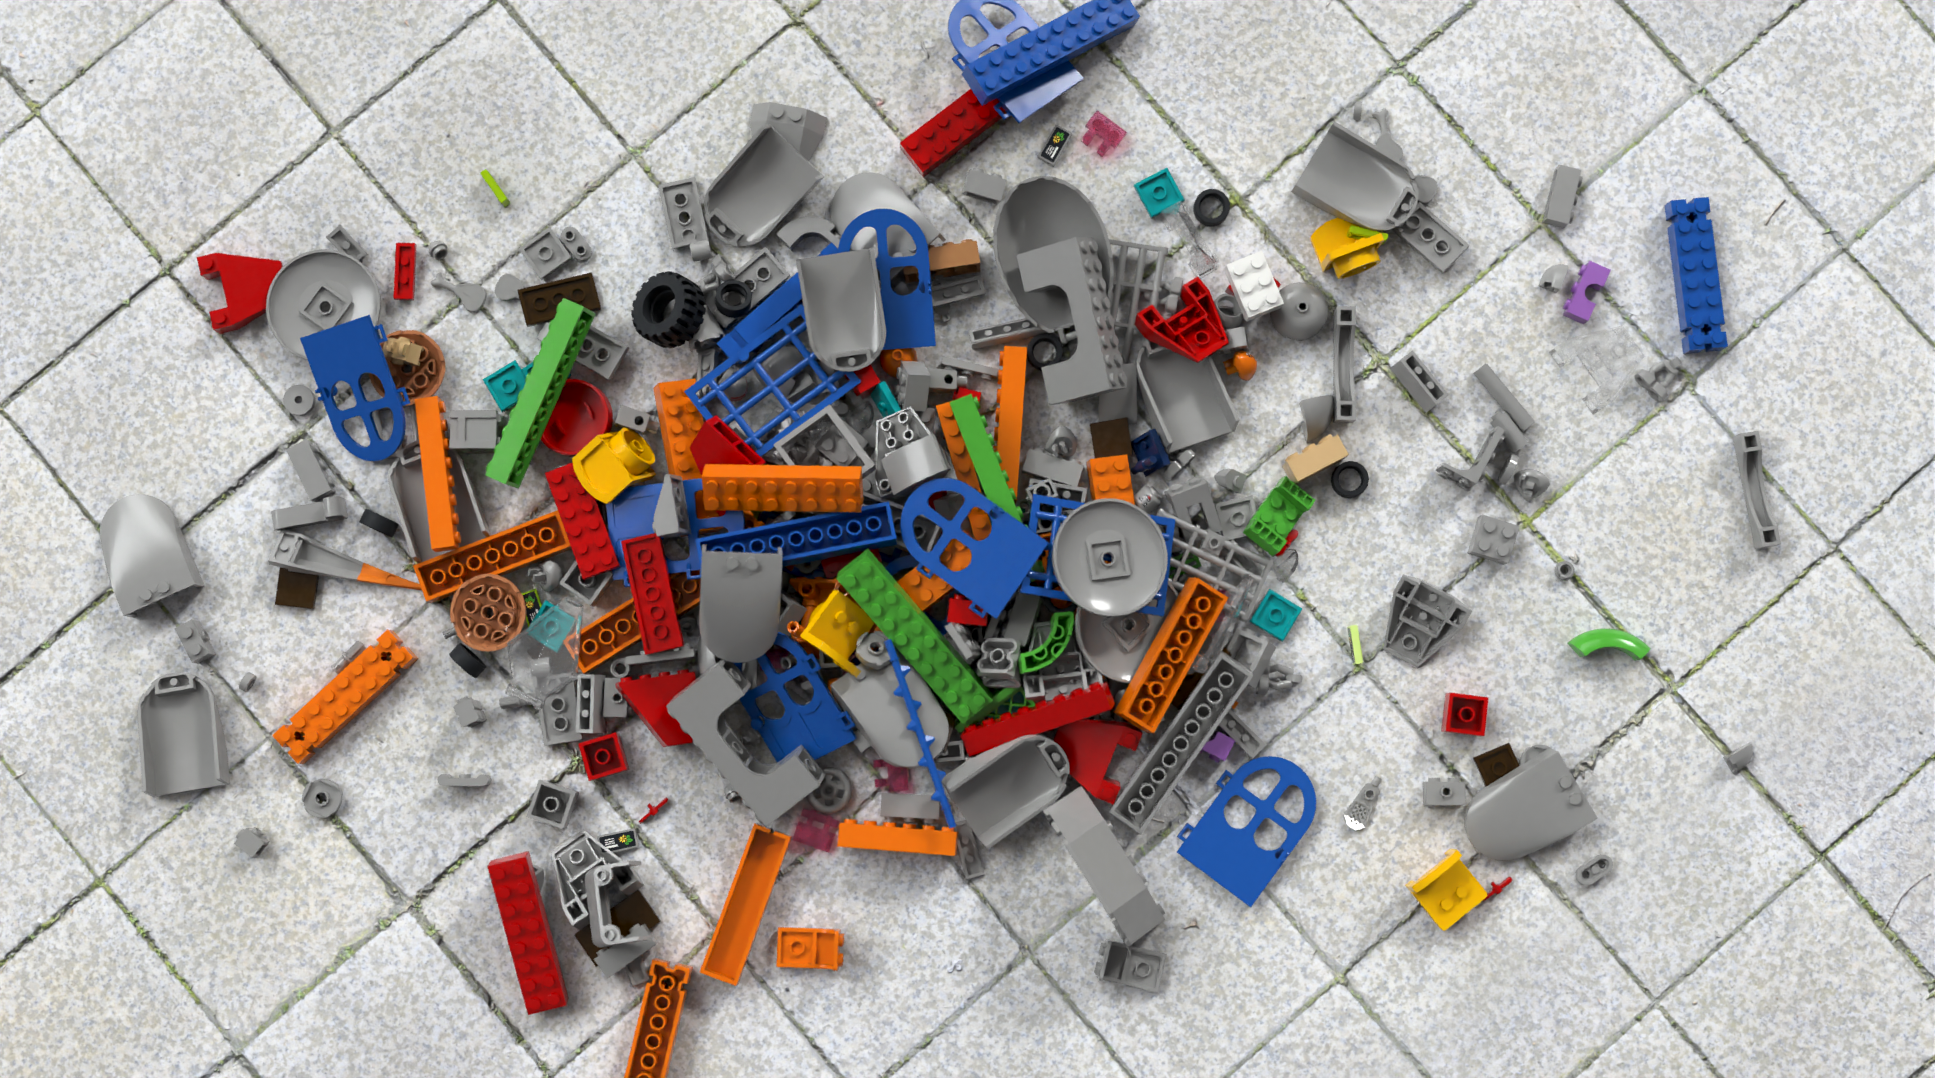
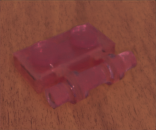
M803 808L801 816L808 818L807 823L798 822L792 840L830 852L836 834L829 832L830 826L838 828L840 821L833 819V816H824L818 814L813 809L810 811ZM813 822L823 823V829L812 826Z

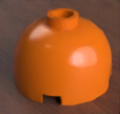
M914 348L882 350L880 353L882 369L889 376L897 378V368L900 367L901 361H918L917 352Z

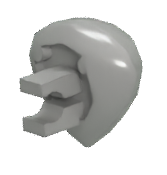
M1058 426L1049 436L1044 449L1051 454L1054 453L1055 457L1058 454L1063 457H1071L1076 453V438L1067 427Z
M1534 469L1521 470L1514 475L1515 485L1526 501L1538 497L1550 485L1549 479L1543 473Z
M550 560L542 561L537 567L529 568L527 573L528 576H533V582H539L541 588L548 593L556 589L563 579V571L560 566Z

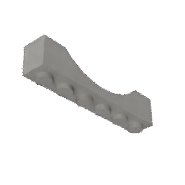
M1336 306L1333 310V423H1353L1356 421L1354 388L1356 306Z
M1759 431L1733 436L1754 548L1760 549L1780 545L1778 526L1770 510L1764 487L1762 445Z

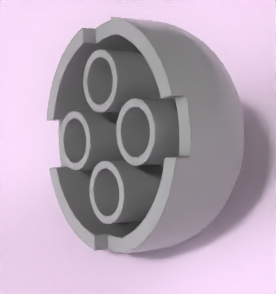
M1297 282L1283 287L1279 292L1284 305L1282 308L1270 312L1273 327L1280 335L1292 340L1304 341L1314 337L1321 331L1328 318V304L1325 296L1318 288L1308 283Z

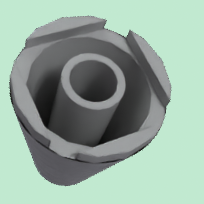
M707 304L704 305L706 308L705 315H703L704 321L698 327L699 331L697 334L694 333L692 335L693 338L689 341L691 352L696 350L699 353L713 348L716 349L717 342L725 336Z

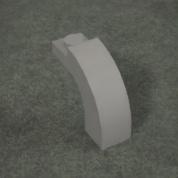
M813 216L792 220L776 234L777 238L791 251L807 237L822 238L829 244L832 242L837 248H839L841 236L837 233L833 235L836 231L835 225L825 219Z

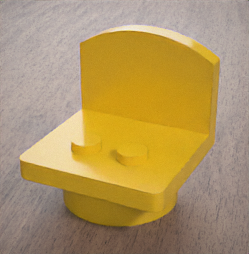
M1334 218L1321 225L1311 235L1310 241L1322 271L1334 268L1337 278L1344 279L1364 272L1381 262L1377 250L1384 242L1382 233L1368 238H1350L1347 236L1349 227L1357 225L1340 218Z
M629 428L597 435L572 458L574 471L582 486L595 499L606 504L611 503L630 485L651 480L656 475L655 471L651 468V465L655 462V456L651 447L637 432Z
M834 590L825 602H822L813 610L808 626L800 637L832 658L837 666L857 678L861 671L849 662L848 659L856 649L859 637L870 630L874 621L843 593Z
M1457 849L1447 850L1444 853L1446 857L1417 881L1411 880L1405 885L1441 930H1447L1487 897V892L1460 860L1462 855Z

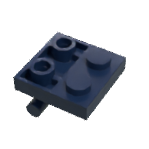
M1155 428L1131 441L1138 460L1136 466L1131 468L1133 475L1143 472L1144 476L1147 477L1170 464L1168 454L1165 452L1161 438Z

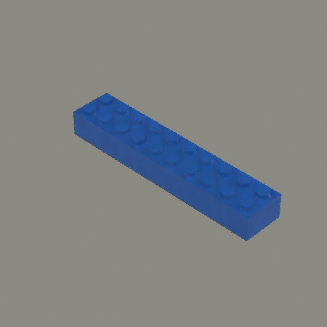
M1091 0L967 64L962 76L983 106L1134 27L1141 16L1130 0Z
M889 501L863 506L861 512H832L695 539L700 568L702 545H706V551L777 554L778 547H782V567L863 552L867 549L873 550L897 545Z

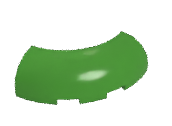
M1073 611L1053 614L1050 619V632L1046 642L1033 651L1019 655L1017 664L1020 674L1042 669L1058 658L1066 648L1072 634L1074 624Z
M1610 628L1587 631L1568 642V645L1579 657L1587 656L1599 648H1614L1626 653L1636 661L1641 660L1651 649L1636 636L1625 631Z

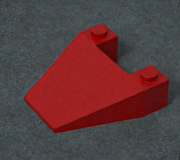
M212 253L197 257L202 277L207 280L221 277L228 306L209 312L214 331L223 334L239 330L266 313L267 294L274 277L283 267L281 261L222 253Z
M1197 276L1182 286L1180 298L1188 307L1165 320L1156 308L1150 305L1137 313L1134 325L1145 339L1199 363L1228 345L1229 341L1210 291Z
M1081 719L1058 727L1053 741L1063 749L1068 758L1069 774L1095 798L1114 805L1121 785L1119 781L1104 775L1117 744L1136 751L1143 732L1138 727L1126 722Z

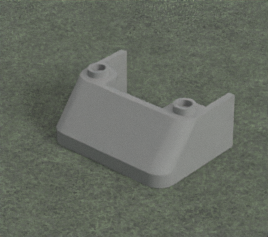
M624 861L601 865L586 873L585 886L592 941L595 946L610 947L651 940V936L621 939L620 929L612 925L607 885L613 880V870L639 866L641 861Z

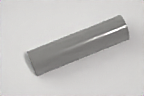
M1027 318L969 330L972 350L1030 338L1039 334H1047V332L1036 327Z
M1485 363L1473 373L1522 432L1535 423L1533 418L1488 364Z

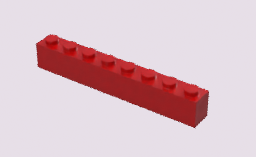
M1095 682L1089 685L1087 689L1077 688L1071 691L1069 695L1064 696V694L1053 697L1051 701L1046 702V700H1042L1033 707H1021L1016 713L1006 712L1000 715L998 719L988 718L977 726L975 723L965 727L960 736L968 755L972 756L1025 735H1036L1111 710L1115 702L1107 682L1102 684Z

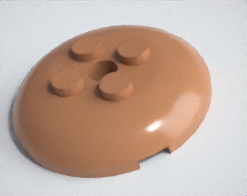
M399 330L387 335V338L398 339L399 336L410 339L411 343L424 347V351L421 352L419 358L420 366H412L411 372L405 373L407 364H403V366L392 363L391 360L386 359L396 389L402 387L406 389L410 404L405 406L415 405V399L431 397L441 386L445 376V359L439 345L428 335L416 330ZM370 373L369 377L373 387L384 397L385 391L381 380L376 375ZM400 392L403 401H405L403 392Z
M495 574L477 575L465 581L454 594L450 607L451 623L454 625L457 636L469 647L479 651H497L513 643L522 632L526 621L525 601L517 586L507 578ZM490 607L494 614L491 618L487 615V610Z

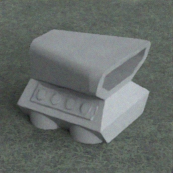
M987 638L982 643V657L978 661L977 667L979 669L978 676H984L983 684L986 687H1020L1021 677L1017 664L1021 646L1020 641L1014 638Z

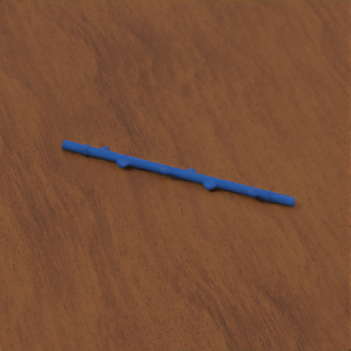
M892 639L886 640L884 643L890 658L889 661L892 663L899 686L893 693L894 696L904 698L911 718L910 723L906 726L907 730L916 732L924 755L919 760L918 765L928 767L936 789L931 799L940 802L949 829L957 825L950 808L951 805L948 803L941 783L946 773L937 770L929 748L935 741V738L924 734L917 714V710L922 704L920 701L912 699L905 676L910 671V667L900 665V658L897 657Z

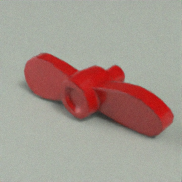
M1293 529L1289 532L1287 538H1285L1287 540L1286 544L1280 552L1275 554L1276 557L1282 556L1286 549L1290 547L1291 542L1298 537L1297 530Z
M666 797L656 807L649 803L647 805L650 809L649 813L639 823L642 824L651 815L654 816L659 812L658 809L669 799Z
M1507 877L1499 885L1491 882L1492 891L1482 901L1484 902L1494 893L1496 895L1501 893L1502 888L1510 884L1513 879Z

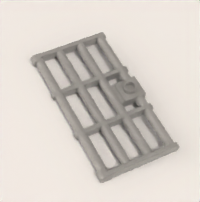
M1109 239L1111 245L1121 246L1116 278L1113 280L1114 290L1109 301L1110 313L1114 319V330L1115 326L1126 328L1122 364H1128L1134 329L1138 330L1134 323L1140 288L1152 291L1150 305L1157 309L1159 292L1162 291L1160 285L1168 248ZM1128 247L1139 249L1134 283L1123 282ZM1147 250L1158 252L1153 286L1141 284ZM1122 286L1133 288L1127 323L1116 322Z
M1160 508L1156 516L1175 519L1176 526L1192 533L1188 544L1173 537L1172 545L1184 550L1180 561L1171 558L1170 566L1175 567L1176 570L1172 579L1168 578V581L1176 590L1181 591L1184 584L1177 582L1180 572L1183 571L1212 584L1216 590L1219 587L1250 601L1245 612L1226 603L1222 609L1246 623L1249 620L1250 613L1274 559L1262 557L1238 546L1236 542L1227 541L1224 536L1211 530L1205 531L1199 525L1194 526L1164 512V509ZM1197 535L1204 538L1200 549L1192 546ZM1222 547L1229 550L1225 560L1218 558ZM1234 552L1264 565L1265 568L1261 577L1231 564L1230 560ZM1191 553L1221 567L1217 578L1184 564L1188 554ZM1226 570L1257 583L1254 593H1248L1222 581Z

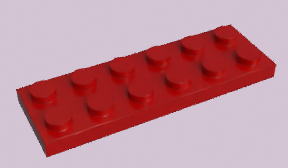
M573 463L546 472L545 476L582 579L586 580L620 567L597 501L585 490L578 480Z
M653 533L621 541L645 655L684 647L661 537Z

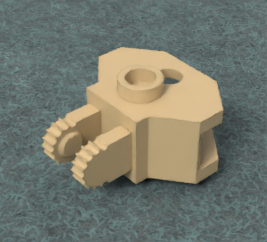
M399 336L398 339L387 338L388 341L384 342L382 349L385 359L391 360L392 363L397 365L420 366L419 358L421 352L424 351V347L411 343L410 339Z

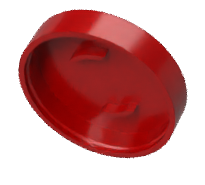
M579 379L566 380L541 437L542 442L557 453L574 457L597 435L610 433L613 413L608 398L599 388Z

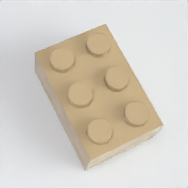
M1330 434L1322 438L1318 442L1319 445L1316 446L1313 443L1305 447L1301 454L1296 452L1285 459L1286 463L1282 466L1288 478L1295 484H1298L1344 460L1349 454L1338 435L1333 437Z

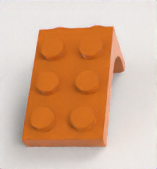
M778 927L777 967L823 968L838 971L839 967L843 965L844 954L840 953V947L844 945V934H841V929Z

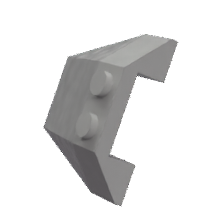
M773 102L753 104L750 118L751 136L753 137L762 126L770 124L806 160L810 161L824 137L827 117L805 108Z
M1403 574L1393 592L1383 650L1418 668L1464 627L1472 610L1457 598L1419 578Z
M1075 620L1069 642L1058 658L1042 669L1025 673L1023 678L1025 698L1036 702L1042 700L1048 702L1057 695H1069L1071 691L1077 688L1084 690L1095 682L1103 683L1102 674L1089 664L1079 647ZM1050 621L1035 623L1029 652L1046 642L1050 632Z

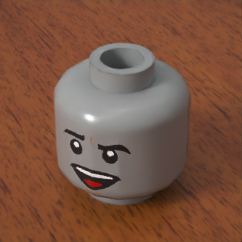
M1144 486L1134 494L1135 505L1147 514H1150L1160 506V499L1162 497L1153 486Z

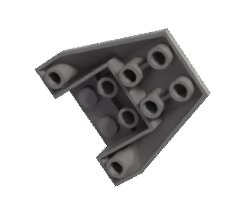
M911 406L876 421L875 482L881 499L907 496L919 487H915L906 494L893 495L881 459L896 450L931 435V432ZM939 443L938 445L941 450L943 459L945 461L947 471L943 472L942 474H940L932 480L944 478V476L950 470L946 453Z

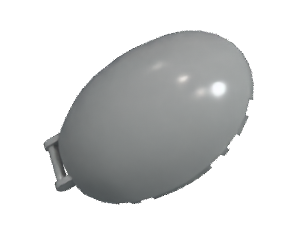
M1037 176L1028 178L1014 186L1003 201H1001L993 227V248L996 265L1006 291L1025 318L1036 327L1048 333L1058 331L1061 343L1065 345L1067 341L1077 339L1076 331L1064 334L1063 331L1064 328L1074 326L1070 303L1067 302L1069 300H1062L1063 297L1067 296L1066 292L1062 288L1043 293L1025 292L1017 255L1075 237L1094 238L1098 246V259L1102 264V277L1106 282V295L1110 300L1113 289L1114 266L1108 234L1098 211L1091 201L1078 188L1067 181L1052 176Z

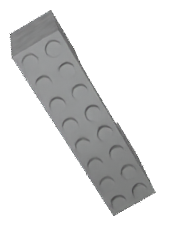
M1075 237L1017 255L1024 291L1043 293L1062 288L1068 296L1078 344L1074 355L1066 361L1041 367L1049 405L1067 404L1127 388V377L1123 372V359L1121 354H1119V341L1114 331V319L1110 313V301L1105 290L1106 282L1102 277V264L1098 259V246L1094 238Z
M721 659L675 695L666 706L668 708L667 711L672 718L678 720L681 729L693 738L694 745L703 750L706 759L718 768L719 775L728 780L731 789L743 798L745 806L753 810L756 819L767 827L819 787L826 774L802 745L775 764L761 763L752 756L728 727L724 716L725 710L745 695L752 684L733 662Z

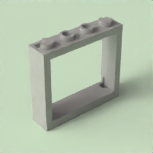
M830 404L773 444L776 450L773 453L779 461L784 460L787 465H795L783 448L828 417L863 463L862 479L876 469L875 464Z

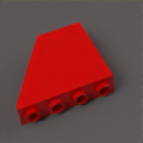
M717 415L704 422L689 447L701 476L705 464L765 465L766 463ZM716 510L719 517L723 516L726 510Z
M689 669L678 670V674L670 675V672L658 673L659 677L652 678L651 674L639 676L640 679L632 680V677L620 678L621 682L615 684L616 689L662 747L693 743V738L681 729L678 720L669 715L668 708L666 707L675 695L696 680L695 672H689Z

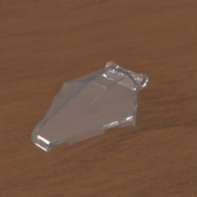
M1242 574L1241 578L1243 580L1235 589L1230 587L1224 594L1228 599L1187 674H1193L1194 672L1205 673L1208 666L1213 665L1228 643L1254 578L1251 575Z
M565 597L531 623L530 627L507 643L511 681L506 688L505 694L513 695L533 705L534 709L540 711L547 697L577 679L583 617L582 604ZM519 683L539 693V698L536 699L517 689V684Z

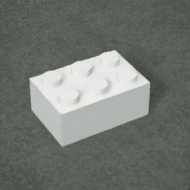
M1262 251L1225 266L1224 271L1246 322L1282 308L1284 305L1283 299Z

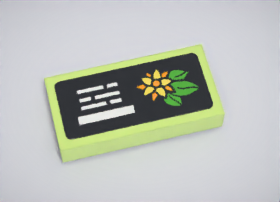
M1348 626L1353 665L1362 664L1363 657L1358 626Z

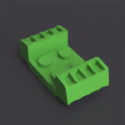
M1283 476L1250 519L1243 533L1271 556H1274L1286 544L1287 540L1285 538L1301 515L1310 510L1315 499L1287 476Z

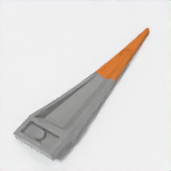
M284 529L281 530L268 560L269 565L286 568L292 572L422 590L418 583L368 565L301 533Z

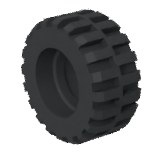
M672 271L656 274V276L650 277L647 283L644 282L641 285V290L636 293V300H633L632 306L634 309L631 310L632 318H634L632 320L633 325L636 327L639 335L660 347L675 348L685 344V341H690L694 333L697 334L699 331L698 327L704 321L703 315L706 312L704 305L706 303L703 292L697 284ZM675 299L671 314L662 321L666 306Z

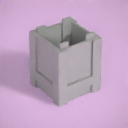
M450 410L449 448L455 449L458 454L494 453L495 446L500 443L502 438L503 426L507 425V419H504V415L498 414L497 410Z

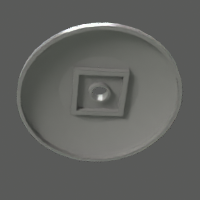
M330 249L309 251L287 262L274 277L266 300V315L273 335L286 350L304 360L308 359L300 338L370 315L375 327L378 325L381 313L379 288L370 271L351 255ZM324 303H330L331 305L328 312H322L321 308Z
M1105 498L1093 500L1072 511L1059 527L1052 549L1054 573L1064 593L1082 609L1100 616H1122L1135 612L1148 604L1161 588L1167 571V548L1159 527L1144 510L1130 502L1119 499ZM1105 553L1110 554L1112 557L1110 564L1105 563L1103 560Z
M1168 581L1164 617L1137 612L1114 617L1100 616L1078 606L1075 620L1078 644L1084 657L1096 671L1114 681L1131 682L1179 595L1172 584ZM1152 599L1145 606L1156 607L1157 600ZM1126 619L1132 622V627L1129 630L1124 627Z

